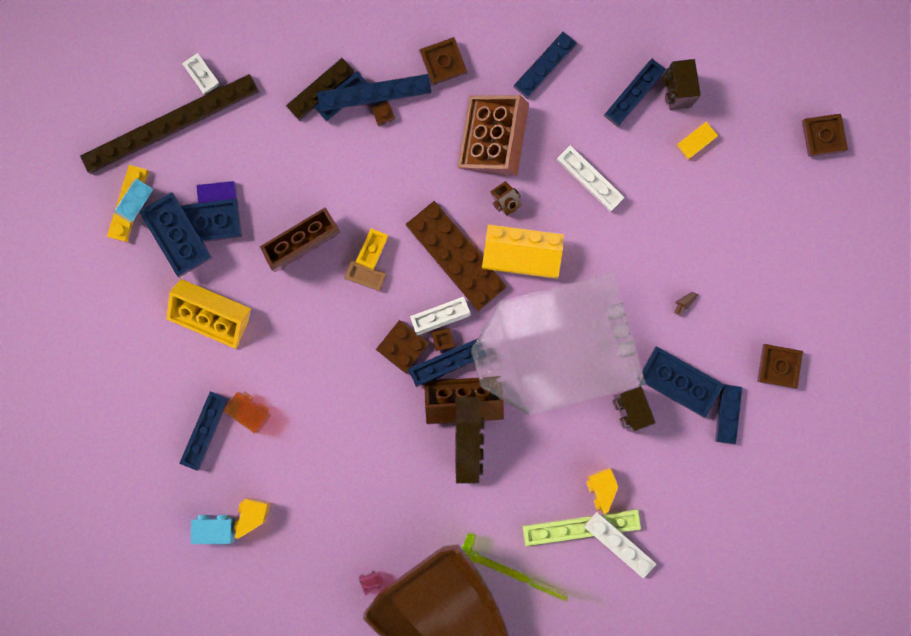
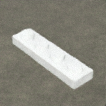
M571 145L557 158V161L610 212L625 198Z
M598 512L584 526L643 579L656 565L655 561Z

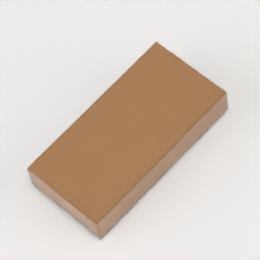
M350 261L344 279L381 292L387 273L376 269L373 271Z

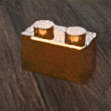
M245 391L244 393L237 392L223 411L254 434H258L272 414L268 412L269 408L264 404L259 403L258 405L252 401L254 397Z

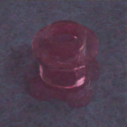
M375 570L371 574L366 576L361 574L359 577L365 596L371 590L381 589L383 580L381 574L376 573Z

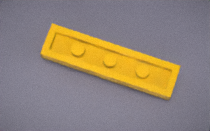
M128 165L116 207L136 178L144 184L146 183L149 173L147 169ZM114 213L107 237L128 242L133 222L129 223Z

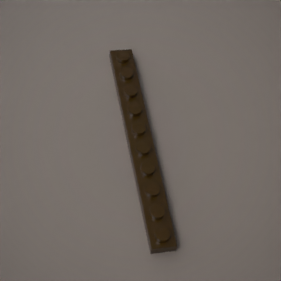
M250 74L245 75L80 155L87 172L91 174L258 93L259 90Z

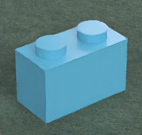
M136 178L113 213L129 223L133 222L153 189Z
M209 514L198 515V518L191 520V544L233 543L235 541V532H233L235 518H229V514L217 515V518H210Z

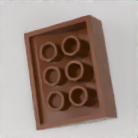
M521 95L470 96L457 168L496 175L517 176L529 102Z

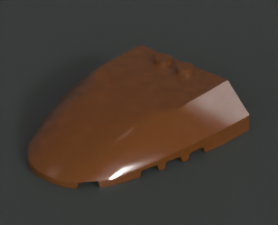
M460 545L443 546L381 590L363 615V620L379 636H509L500 609L489 587Z

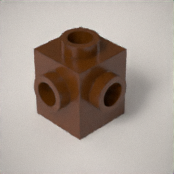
M506 181L490 191L494 199V207L498 212L502 211L506 216L522 206L519 200L521 197L519 192Z

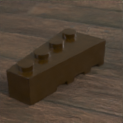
M455 397L456 484L479 483V477L483 475V463H480V460H484V450L480 448V445H484V433H481V430L485 429L484 418L480 417L479 397Z

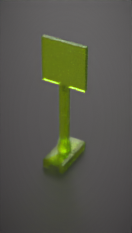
M471 532L467 533L462 549L473 563L477 562L520 582L529 583V586L567 602V592L533 577L530 579L519 571L480 555V552L473 550L477 535Z

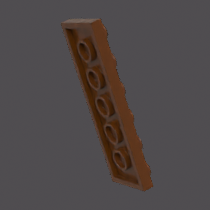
M435 201L405 224L477 311H480L507 288L493 270L482 269L483 257Z

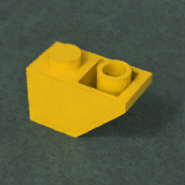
M605 468L588 475V481H586L589 492H593L596 498L593 502L597 511L601 510L603 514L608 513L618 489L611 468Z
M249 497L241 501L238 508V513H241L239 521L235 522L233 532H236L235 538L239 539L265 523L271 502Z

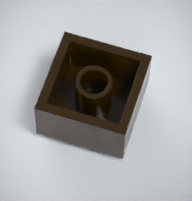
M695 59L672 61L662 77L663 86H666L667 90L665 94L666 104H669V110L692 108L701 96Z
M642 386L633 387L613 395L614 399L612 402L616 411L619 410L621 414L619 420L623 429L626 428L627 431L634 432L656 424Z

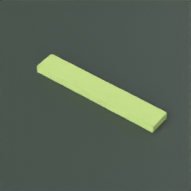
M638 509L601 514L620 532L641 529ZM593 516L524 525L522 527L525 546L592 537L594 535L584 526Z

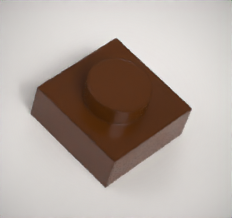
M389 101L371 107L378 126L395 120Z
M450 328L431 333L436 352L455 347Z

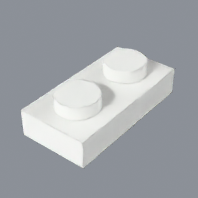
M198 53L182 63L204 95L220 86V83Z

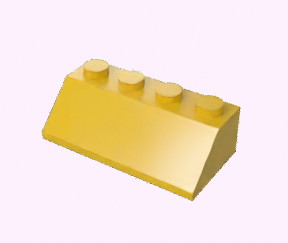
M488 224L482 269L558 279L564 234Z
M180 279L169 293L166 320L236 349L248 324L251 308Z

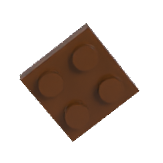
M455 37L419 49L432 86L467 74V69Z
M841 113L802 120L808 157L848 150Z
M399 320L375 350L406 374L429 343Z
M763 344L757 382L798 389L803 351Z

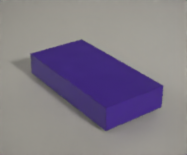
M235 181L196 185L198 203L237 199Z

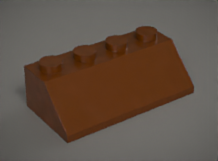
M325 207L261 245L260 249L270 269L277 272L328 240L333 239L341 231Z
M501 376L433 380L424 384L426 424L455 423V397H479L480 417L484 418V421L504 420Z

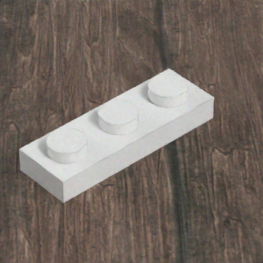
M461 297L412 315L410 318L416 334L420 335L469 317L471 314L465 298Z

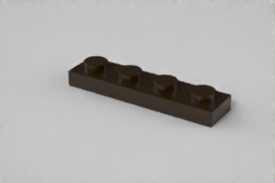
M343 58L339 59L286 105L287 109L300 121L319 103L317 92L338 88L355 74V71Z

